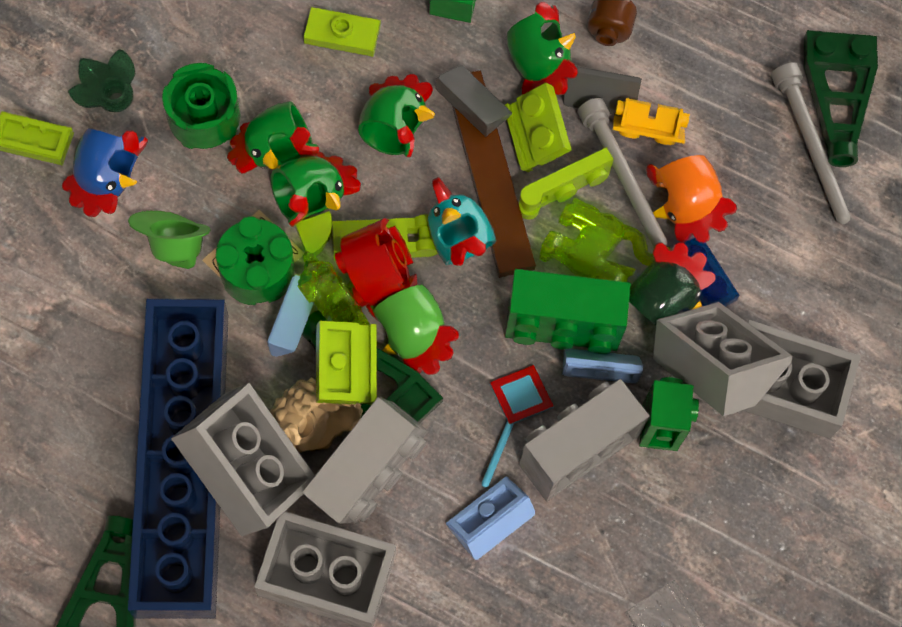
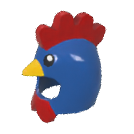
M88 128L80 138L73 161V175L68 176L62 183L63 190L71 193L69 197L71 206L75 208L83 207L84 214L89 217H96L101 210L107 214H113L116 211L118 197L126 187L137 183L130 176L138 156L148 143V139L141 137L138 140L137 133L133 130L126 131L118 137Z

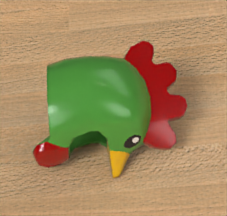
M416 285L399 291L379 303L376 307L366 305L368 312L382 324L387 332L389 341L382 350L389 355L397 354L404 360L405 365L416 370L419 374L423 370L427 375H434L439 372V360L448 361L452 359L454 352L450 347V342L456 341L459 333L453 326L444 325L440 307L434 296L424 285Z

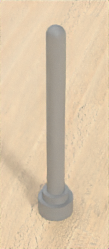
M797 63L784 64L771 72L772 80L776 89H780L781 93L787 95L836 221L840 224H846L850 221V213L800 91L803 76Z
M601 98L588 100L578 109V115L583 125L591 131H595L603 148L607 147L614 158L612 166L653 247L658 242L667 245V239L608 126L610 112L604 100Z

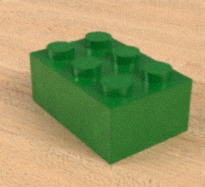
M515 269L509 295L505 338H512L515 343L531 345L535 342L551 343V346L557 349H571L573 346L586 347L590 352L599 354L617 351L627 328L631 283Z

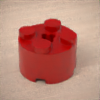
M386 218L343 236L340 242L341 251L335 253L338 268L343 274L348 273L354 285L352 287L354 298L361 307L366 305L376 306L395 293L417 285V275L410 276L407 267L413 264L410 251L395 226L386 227L389 221Z

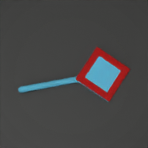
M534 365L490 382V386L507 422L482 480L483 487H488L513 425L554 408Z

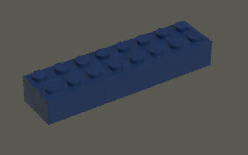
M146 299L128 611L135 619H216L221 507L171 438L225 394L229 317L225 300Z

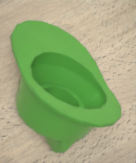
M165 211L137 212L128 219L131 228L147 236L155 259L186 269L195 266L196 257L199 256L202 249L203 236L211 231L207 225L195 223L185 217Z

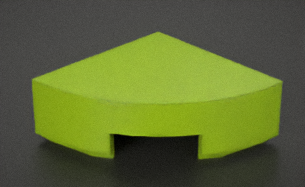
M330 211L302 220L295 225L308 260L319 255L330 239L332 233Z

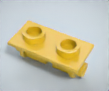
M626 98L625 101L618 100L616 115L613 118V130L619 131L620 135L627 138H639L640 135L651 137L656 142L664 145H675L676 142L685 144L684 128L688 126L690 114L683 113L682 108L658 104L656 116L652 117L649 116L651 103Z

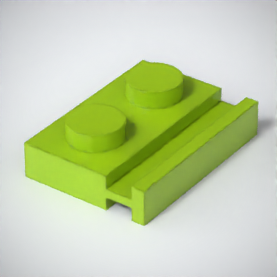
M544 83L516 98V102L505 104L512 112L507 121L521 170L529 173L533 171V167L537 165L543 166L572 151L556 93L552 85Z
M319 321L316 325V403L354 405L361 403L372 405L377 399L376 324L359 325V323Z

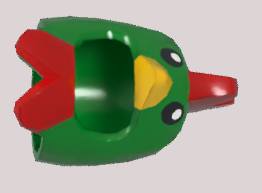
M540 2L535 7V14L520 20L507 32L506 41L509 54L517 70L524 78L522 95L544 83L552 85L557 95H564L568 89L567 79H573L578 74L575 64L571 62L570 49L576 36L573 33L562 37L559 11L556 5L550 6L545 2ZM552 22L551 26L541 33L543 24Z
M409 74L403 80H399L398 76H390L386 78L383 84H371L369 87L370 98L364 105L359 119L358 131L363 141L379 152L388 155L404 154L405 157L410 158L414 151L415 138L413 134L422 122L435 116V113L425 105V102L433 92L432 85L429 82L419 83V79L415 74Z
M289 101L271 106L257 114L250 122L242 124L240 126L241 132L230 141L233 150L228 153L227 159L232 165L236 166L239 173L243 174L257 166L262 169H275L280 164L289 160L318 154L319 146L313 144L310 132L300 111L293 102Z
M322 152L292 159L276 167L271 173L272 192L277 206L288 219L289 225L293 227L304 218L328 208L336 211L339 210L341 206L340 200L344 195L357 193L361 189V183L356 179L357 168L352 165L344 166V160L341 157H325Z

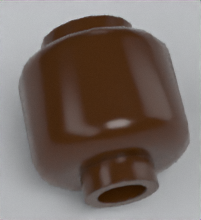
M594 0L587 21L589 33L596 38L598 43L604 46H614L617 43L627 41L632 34L636 20V6L631 0Z

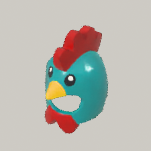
M440 177L433 179L432 184L437 203L428 215L430 235L445 265L454 264L455 266H461L466 259L475 255L482 256L486 249L496 243L495 233L487 216L472 198L465 195H452Z

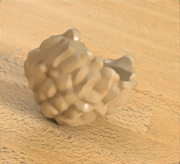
M310 378L307 381L303 379L296 381V384L284 391L281 398H276L274 407L270 410V413L299 453L306 450L328 449L335 437L341 436L344 431L351 432L361 419L363 412L359 403L355 405L316 403V379Z

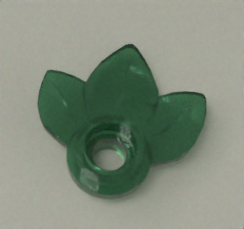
M121 49L117 50L110 58L108 64L92 59H80L78 74L81 84L68 90V94L76 104L85 108L102 107L109 112L124 111L132 104L134 92L130 84L135 77L136 71L131 58L126 52ZM115 93L122 94V96L117 99H110V97Z

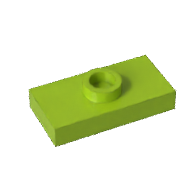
M311 7L304 34V44L374 57L381 20Z
M1 111L0 151L63 166L74 135L72 128Z

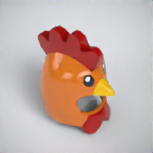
M704 155L681 158L660 169L653 164H649L646 167L650 182L656 187L668 190L669 193L668 201L654 211L653 214L655 218L669 219L675 224V235L679 242H687L693 235L699 243H706L710 239L709 231L711 229L717 232L725 231L728 227L725 216L736 213L737 205L731 199L723 198L718 176L714 167Z

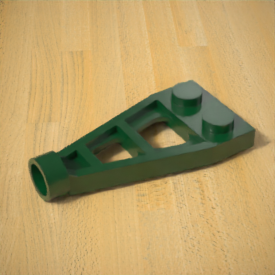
M807 30L804 36V70L828 151V161L830 165L835 167L853 166L858 162V139L878 68L877 36ZM825 71L855 72L857 80L853 92L831 91L827 83ZM830 104L852 106L851 124L833 123Z
M316 310L309 315L302 336L312 344L315 351L317 323L319 321H332L320 310ZM377 348V371L392 378L397 384V390L386 400L394 402L420 424L443 402V397L416 370ZM359 403L363 409L362 416L371 405Z
M114 515L107 516L103 536L56 627H80L86 611L95 603L113 606L116 611V627H136V619L128 611L133 519ZM113 536L125 538V541L123 543H116L113 541ZM104 564L120 565L122 568L121 590L117 595L99 593L94 589L100 569Z

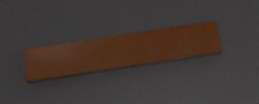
M481 70L470 72L485 86ZM452 105L479 206L487 216L495 233L496 243L491 246V251L498 276L501 278L514 275L515 269L533 271L536 264L498 129L496 128L485 137Z

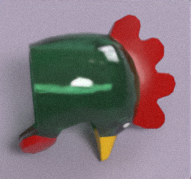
M662 242L656 243L652 252L654 262L646 267L630 286L629 302L655 325H657L658 319L678 314L683 308L688 307L693 310L703 307L700 301L701 290L709 287L716 279L712 271L703 270L707 261L705 254L696 252L690 257L688 256V247L681 242L675 243L671 250H668L667 246Z

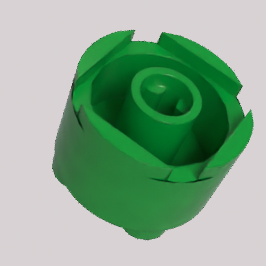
M193 63L178 69L173 74V78L167 87L165 85L162 94L163 106L173 135L184 147L189 149L213 148L236 136L241 114L236 86L230 75L225 71L223 73L215 69L214 65L207 63Z
M248 216L231 226L220 238L215 257L220 278L225 290L231 297L243 304L256 305V303L277 301L285 295L292 277H294L295 266L291 242L280 227L272 222Z

